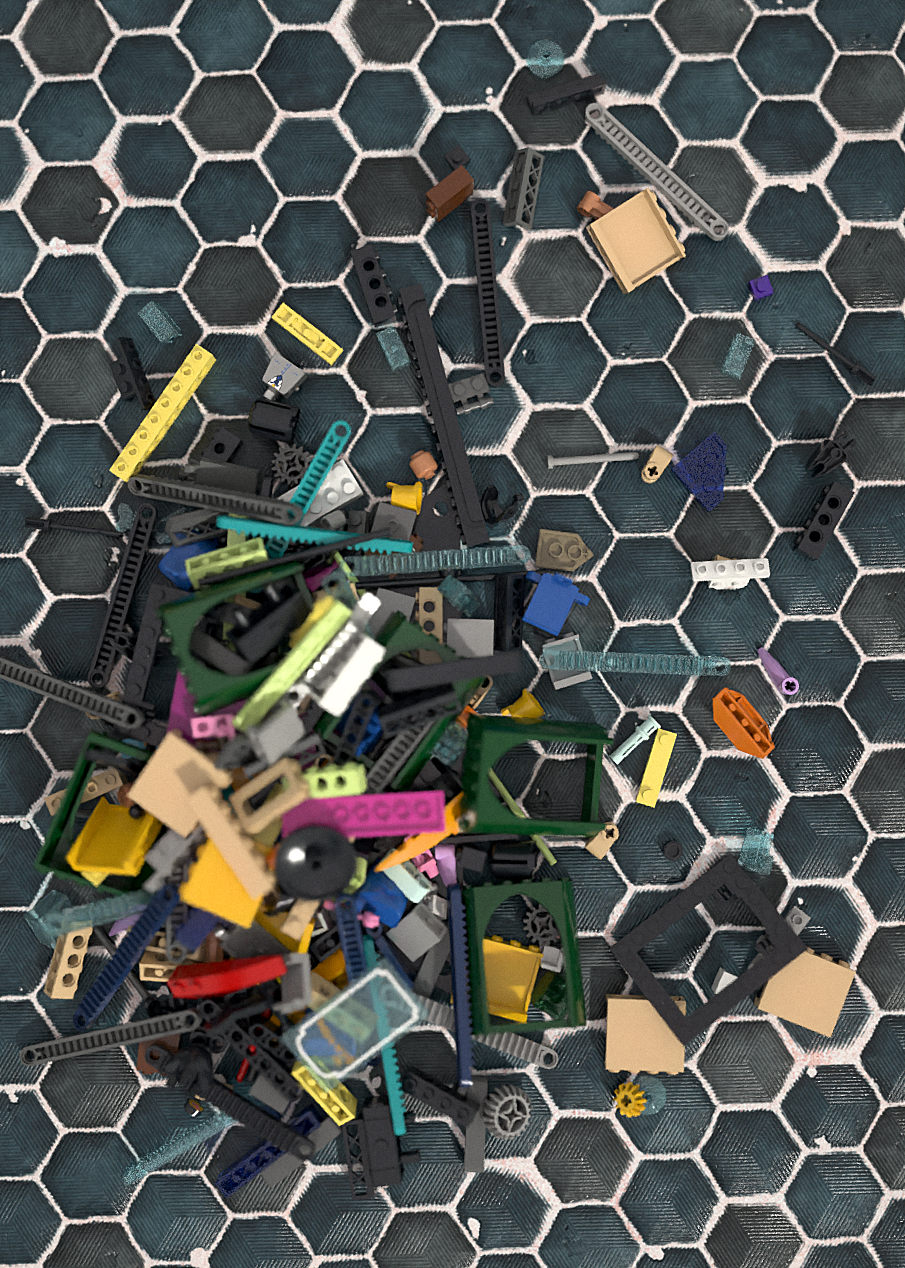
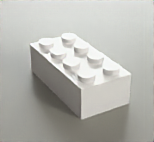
M343 459L332 466L299 526L310 527L319 522L322 517L335 510H340L364 496ZM298 486L279 496L277 500L284 499V501L290 502Z
M363 633L359 635L360 638L352 643V648L347 649V654L340 658L341 661L338 665H334L332 672L329 671L328 677L321 681L320 687L313 688L315 692L311 696L321 706L337 716L345 710L350 698L358 692L360 684L370 675L371 669L381 660L385 651Z

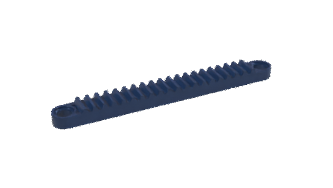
M176 884L162 886L156 895L150 899L151 902L146 905L147 908L143 909V914L138 916L139 919L134 922L135 925L127 933L128 936L123 939L124 942L119 944L120 948L115 950L116 953L111 956L112 959L108 961V965L104 966L105 970L100 972L101 975L96 978L97 981L92 984L93 987L89 988L90 992L85 994L86 997L81 1000L82 1003L78 1005V1009L73 1016V1025L78 1031H83L93 1026L176 906L181 896L179 887ZM168 889L172 892L171 900L167 896ZM81 1016L85 1018V1025L81 1021Z
M448 884L447 906L458 1085L461 1088L471 1086V1066L475 1064L470 1059L474 1056V1053L470 1052V1049L474 1046L469 1043L473 1039L469 1032L473 1029L468 1027V1024L472 1023V1020L468 1019L472 1012L467 1010L471 1006V1003L467 1002L471 995L466 993L470 990V987L466 986L470 979L465 976L469 973L465 969L469 965L465 961L468 954L464 953L468 949V946L464 945L467 938L463 937L467 930L463 929L466 922L462 921L466 914L462 913L465 906L461 905L459 884Z
M342 892L336 897L335 909L351 990L369 976L355 897L349 892ZM342 900H349L351 905L343 907L340 905V902ZM369 979L353 991L351 997L375 1012ZM377 1021L364 1042L360 1041L362 1056L380 1044ZM381 1047L374 1051V1053L378 1054L376 1058H369L367 1056L363 1059L366 1065L377 1066L381 1063Z

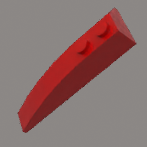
M281 955L179 965L175 968L167 982L174 997L191 1000L222 997L286 974L287 969Z

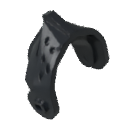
M491 485L485 489L481 499V510L484 521L490 529L507 521L516 514V507L519 501L524 500L522 493L515 494L512 504L503 511L497 502V488ZM492 510H494L495 519L492 517Z
M278 878L279 897L274 909L263 911V915L268 917L284 913L296 899V897L282 887Z
M164 982V985L168 987L170 1000L156 1001L153 997H146L145 1009L149 1017L168 1014L163 1012L162 1008L176 1012L180 1007V1011L187 1009L188 999H175L168 982Z

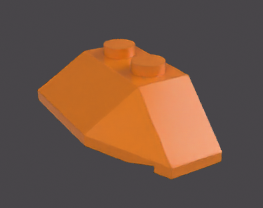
M725 687L713 698V719L739 751L764 759L775 746L771 740L767 723L745 696Z

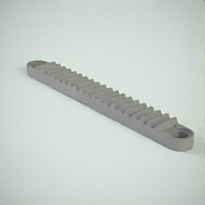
M591 103L587 106L585 111L586 122L597 134L601 135L602 139L606 140L607 144H611L612 148L616 149L618 154L623 156L624 160L627 159L628 163L633 165L634 169L638 170L641 175H644L651 185L660 190L661 194L665 195L668 201H672V204L677 206L684 216H688L689 220L693 221L694 225L700 228V231H704L715 241L725 238L729 231V226L720 215L602 105ZM591 110H597L600 116L598 118H592L589 115V112ZM717 225L723 228V233L720 235L716 234L713 230Z
M386 984L380 988L378 995L384 1004L411 1015L415 1011L395 985ZM388 988L394 991V997L391 1000H386L384 997V992ZM402 989L419 1010L416 1013L419 1018L455 1032L452 1008ZM514 1033L490 1034L489 1036L470 1035L473 1036V1040L546 1069H552L558 1063V1055L554 1050ZM546 1053L552 1055V1061L549 1064H545L543 1061V1056Z

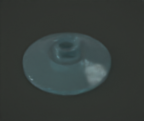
M538 41L530 47L527 53L528 68L538 77H553L563 67V51L553 41ZM543 54H548L549 57L545 58Z
M650 1075L636 1078L633 1081V1085L638 1084L640 1085L639 1091H645L642 1095L643 1098L648 1094L652 1096L650 1100L643 1103L646 1108L640 1114L651 1115L657 1113L663 1108L667 1098L663 1083L658 1078Z

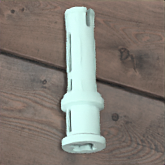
M650 715L647 716L648 719L640 726H636L635 732L609 755L617 765L643 740H648L651 733L657 728H661Z

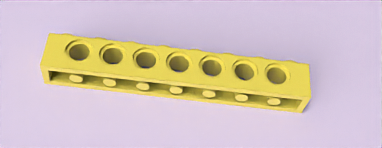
M198 344L194 346L109 471L127 483L130 478L140 472L215 363L216 359L211 353Z

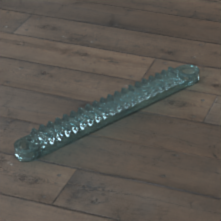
M523 545L348 556L340 561L339 570L343 575L353 577L511 566L528 562L530 551ZM519 549L525 552V557L522 560H518L515 557V553ZM347 561L354 563V569L351 572H346L343 568L344 563Z
M547 650L539 657L540 665L548 670L725 676L731 669V664L727 658L714 656ZM547 654H551L554 657L552 665H546L544 662V657ZM718 661H722L725 664V669L722 672L716 670L715 666Z
M140 889L137 892L124 893L122 896H114V898L91 902L88 905L83 904L80 907L67 908L65 911L49 915L45 920V929L49 935L59 936L141 914L159 889L153 893L147 889ZM53 920H59L62 923L58 929H52L49 925Z
M250 1094L246 1097V1099L259 1107L266 1105ZM223 1111L219 1115L214 1114L212 1119L207 1118L205 1123L202 1121L199 1126L195 1125L192 1131L187 1130L185 1135L182 1133L179 1138L175 1137L172 1142L168 1141L165 1147L161 1145L152 1154L148 1153L145 1158L141 1157L138 1163L123 1173L120 1178L124 1185L128 1186L234 1124L237 1120H233L231 1116L225 1115Z

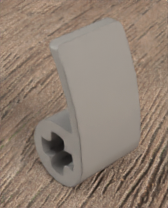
M335 510L322 517L319 522L310 527L336 530L346 524V519L340 510Z

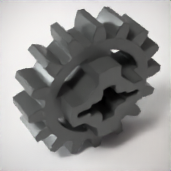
M286 444L285 450L279 447L280 453H274L276 460H271V463L276 466L271 469L273 472H277L275 474L276 478L282 477L281 483H285L287 480L289 486L292 485V482L299 485V480L303 479L310 466L309 463L313 459L307 458L310 455L308 451L303 453V446L297 449L296 444H293L292 448ZM301 457L304 458L305 467H303L300 463L302 459ZM295 461L296 467L290 468L289 462L293 463ZM280 462L284 464L283 473L280 469ZM299 473L298 476L291 477L292 474Z
M539 903L538 908L532 905V912L526 911L528 918H523V922L527 923L523 926V929L529 930L526 936H532L531 941L533 943L538 940L539 945H542L543 941L546 942L547 946L550 944L549 940L557 942L555 937L559 936L557 927L552 924L553 919ZM546 911L545 914H537L539 912ZM547 920L548 926L544 925L541 927L540 922H545ZM531 921L536 924L534 931L531 928ZM545 933H550V935L542 936Z

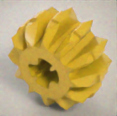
M633 1082L623 1083L614 1091L617 1096L612 1100L617 1102L615 1108L621 1109V1115L626 1114L629 1118L633 1117V1115L638 1116L646 1108L643 1103L647 1099L642 1096L645 1091H639L640 1085H633Z

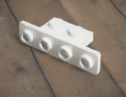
M767 558L691 563L692 580L708 581V588H743L747 586L750 578H768L770 576Z

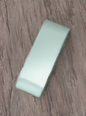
M391 848L379 864L390 856L396 848ZM409 860L382 870L415 903L420 902L431 889L430 882Z

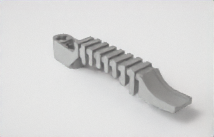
M367 591L350 609L352 614L346 620L348 623L346 625L343 623L340 627V633L336 631L333 635L335 639L333 641L330 639L327 642L329 645L327 649L323 647L320 650L322 655H316L314 657L316 662L314 664L310 662L307 665L309 671L304 669L301 672V676L294 680L270 708L273 715L280 710L278 704L280 700L287 703L290 702L297 707L307 693L312 695L315 692L313 688L320 687L321 681L328 677L329 671L332 672L334 665H338L341 661L340 658L347 654V649H351L352 643L360 638L359 635L361 632L363 633L367 620L381 604L380 600ZM296 690L294 694L288 695L291 691Z

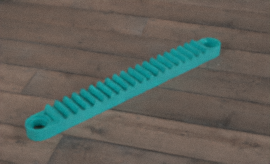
M340 420L332 425L290 502L297 504L302 510V518L293 525H300L350 436L351 427L346 421ZM338 425L346 427L347 432L344 436L336 434L335 429ZM288 509V515L291 518H295V513ZM273 535L265 545L269 560L282 557L292 538L289 537L285 541L284 536H281L277 540L276 535ZM262 587L251 590L250 592L259 593L263 589Z
M224 515L217 516L216 522L217 527L236 530L237 534H240L241 531H244L245 535L252 532L255 537L257 533H260L262 538L265 534H268L269 539L276 535L277 540L284 536L285 541L291 537L293 542L299 538L301 543L306 539L309 544L314 540L317 545L321 542L326 545L363 535ZM382 537L353 546H355L356 550L363 547L364 551L371 548L372 552L378 549L379 553L386 550L387 554H390L392 551L412 553L413 542Z
M366 933L362 934L368 972L371 975L379 969L378 966L381 965V961H377L380 954L375 951L373 936ZM378 972L370 978L375 1013L379 1015L377 1027L381 1043L393 1033L389 1032L392 1029V1025L388 1024L391 1017L386 1016L389 1013V1009L385 1008L386 1004L381 1002L378 995L380 988L383 986L381 982L384 980V977H381ZM389 1040L381 1046L395 1134L400 1135L406 1133L403 1117L406 1105L402 1104L405 1099L401 1096L403 1089L399 1088L402 1086V1081L397 1080L400 1078V1073L396 1072L399 1069V1065L394 1064L398 1060L396 1056H393L396 1053V1049L392 1048L395 1045V1041Z

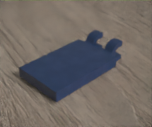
M378 920V927H367L366 931L369 935L373 936L375 943L408 991L414 987L415 977L382 929L384 923Z

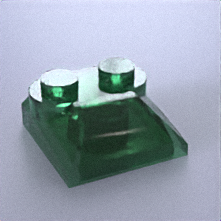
M550 970L546 972L531 993V1004L554 1019H564L568 1013L565 978L556 971Z

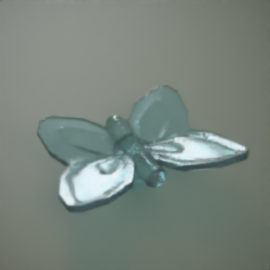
M121 503L118 506L120 520L117 522L116 531L123 532L129 529L131 532L137 511H134L133 515L132 509L127 504ZM151 511L143 512V516L146 519L153 515Z

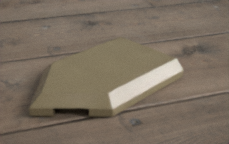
M546 529L539 530L535 567L573 572L594 556L576 533Z

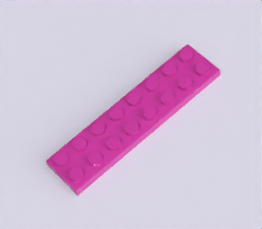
M443 791L306 798L282 815L283 839L291 831L308 824L329 825L340 830L347 837L445 832Z

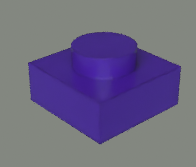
M768 275L748 282L754 301L774 293Z

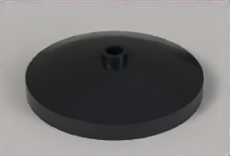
M308 824L291 831L281 841L275 857V871L282 887L294 897L312 902L332 899L346 890L355 876L357 867L356 852L350 839L340 830L325 824Z

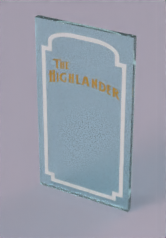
M384 957L284 1033L281 1039L323 1091L327 1093L428 1017L430 1013L388 962V959Z

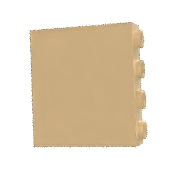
M649 188L586 227L623 294L634 290L638 285L686 256L683 244L680 241L678 242L673 226L669 225L666 220L665 211L661 207L659 208L656 202L657 197Z
M176 728L169 732L127 796L186 838L196 831L200 826V821L184 799L208 782L215 785L220 792L223 787L226 788L231 783L233 778L230 776L234 770L218 771L213 765L215 762L181 738L183 733Z
M807 947L808 949L765 982L760 998L756 997L753 1004L760 1010L831 1038L856 972L850 968L851 964L839 960L837 963L832 961L833 957L824 953L817 955L814 953L815 950Z
M606 994L605 1061L603 1062L605 1069L614 1073L620 1072V1070H628L630 1073L647 1071L650 1074H658L659 1071H664L672 1075L684 1072L685 1046H682L645 995ZM670 996L682 1013L686 1015L685 999L682 996Z

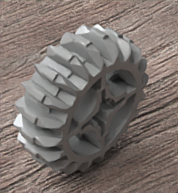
M509 1084L508 1086L501 1085L500 1089L495 1088V1094L489 1093L491 1098L484 1100L487 1106L482 1108L485 1112L482 1115L483 1120H485L484 1126L497 1139L501 1138L507 1141L509 1138L514 1140V1136H520V1131H526L525 1125L530 1124L528 1118L532 1117V1114L529 1111L533 1109L532 1105H530V1098L527 1097V1093L521 1090V1088Z

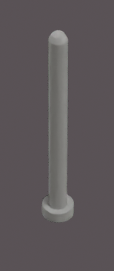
M637 452L553 458L552 455H548L547 468L553 469L555 465L636 460L639 455Z

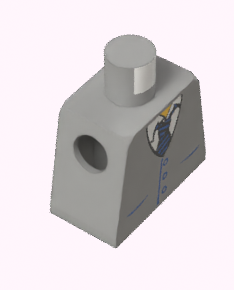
M275 352L262 379L263 383L268 386L263 396L269 400H274L278 394L285 399L288 398L307 379L306 373Z

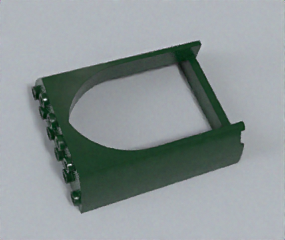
M297 561L242 575L158 605L159 608L156 609L159 620H164L163 631L167 639L171 638L172 644H170V648L174 658L178 657L180 661L177 666L181 677L185 676L187 679L185 687L188 695L192 694L195 702L192 705L196 714L200 713V716L203 717L252 698L280 665L277 664L243 676L221 675L205 669L188 654L189 638L197 621L207 610L219 602L260 588L269 581L276 582L290 576L296 590L302 594L314 612V604L301 573L303 571L301 563L298 564ZM319 651L317 655L321 656L322 652ZM313 658L311 662L314 664L316 660Z
M399 610L396 613L392 611L372 639L385 650L381 660L373 666L370 675L360 684L358 692L350 698L345 710L337 716L325 708L313 729L323 739L326 740L327 738L338 746L342 737L332 730L374 671L388 658L400 652L412 649L433 650L438 653L442 662L467 658L462 655L460 658L456 656L455 649L447 644L445 646L439 644L440 639L432 633L427 635L422 632L424 628L415 621L412 624L406 620L407 616ZM486 677L453 682L462 711L435 720L397 775L393 774L388 782L391 783L393 788L399 789L404 793L408 791L487 679ZM454 700L446 702L443 707L449 709L456 705ZM365 753L355 757V759L369 769H372L377 763Z
M470 713V717L467 719L468 737L465 740L466 757L463 761L465 772L461 782L463 794L460 799L461 817L458 819L459 832L593 838L598 836L600 830L606 829V824L598 822L597 818L604 745H613V739L607 736V730L603 726L588 722ZM548 740L588 743L581 820L526 818L512 814L497 801L491 791L487 779L490 769L504 752L526 741Z
M94 730L87 737L33 867L36 868V871L43 874L49 872L56 874L55 876L62 880H67V878L74 880L80 886H86L87 884L93 886L99 892L108 891L118 898H130L136 904H148L153 893L147 890L144 885L158 870L146 859H144L136 875L110 873L98 886H95L82 875V871L74 870L66 858L75 843L73 835L75 815L97 764L83 759L85 750L102 752L103 747L148 763L155 755L154 752L109 737L108 732L101 731L98 733ZM163 823L148 853L166 835L167 827L165 823Z
M570 877L558 878V881H552V878H542L539 880V883H533L532 879L521 880L520 884H513V881L501 882L500 886H494L493 882L482 883V887L475 888L474 885L462 886V890H460L461 905L465 906L462 913L466 914L462 921L466 922L463 929L467 930L463 937L467 938L464 945L468 946L464 953L468 954L465 961L469 963L465 967L469 973L465 976L470 979L466 983L470 990L466 993L471 995L467 1002L471 1003L468 1011H471L472 1014L468 1016V1019L472 1020L469 1027L473 1029L469 1034L489 1036L490 1034L561 1028L576 1029L587 1026L573 881H570ZM519 893L537 901L550 914L556 924L562 946L568 1019L489 1025L483 952L484 935L493 912L504 900L514 894Z

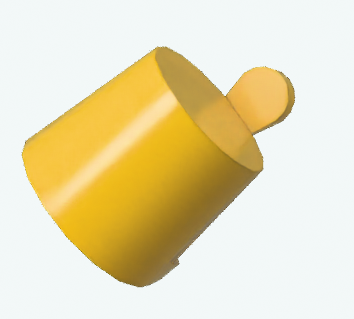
M418 481L415 485H398L387 482L386 487L392 489L391 505L415 511L418 515L422 503V483Z
M526 688L522 690L523 695L517 701L501 710L502 716L510 713L513 717L539 719L545 715L539 702Z

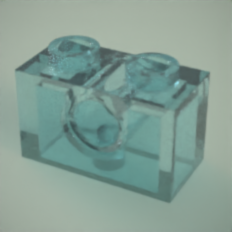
M448 575L437 588L457 610L469 618L481 604L462 582L451 575Z
M452 721L431 754L443 763L454 766L465 749L468 728L459 722Z

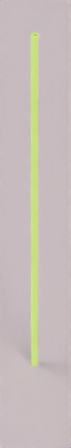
M337 552L333 556L334 560L348 580L354 583L355 586V582H359V580L339 552ZM365 589L356 590L360 597L366 592ZM408 650L400 652L401 654L414 659ZM456 722L453 728L465 744L468 735ZM490 769L488 778L516 816L525 817L494 771ZM529 835L533 841H537V847L551 866L554 865L557 860L540 836Z

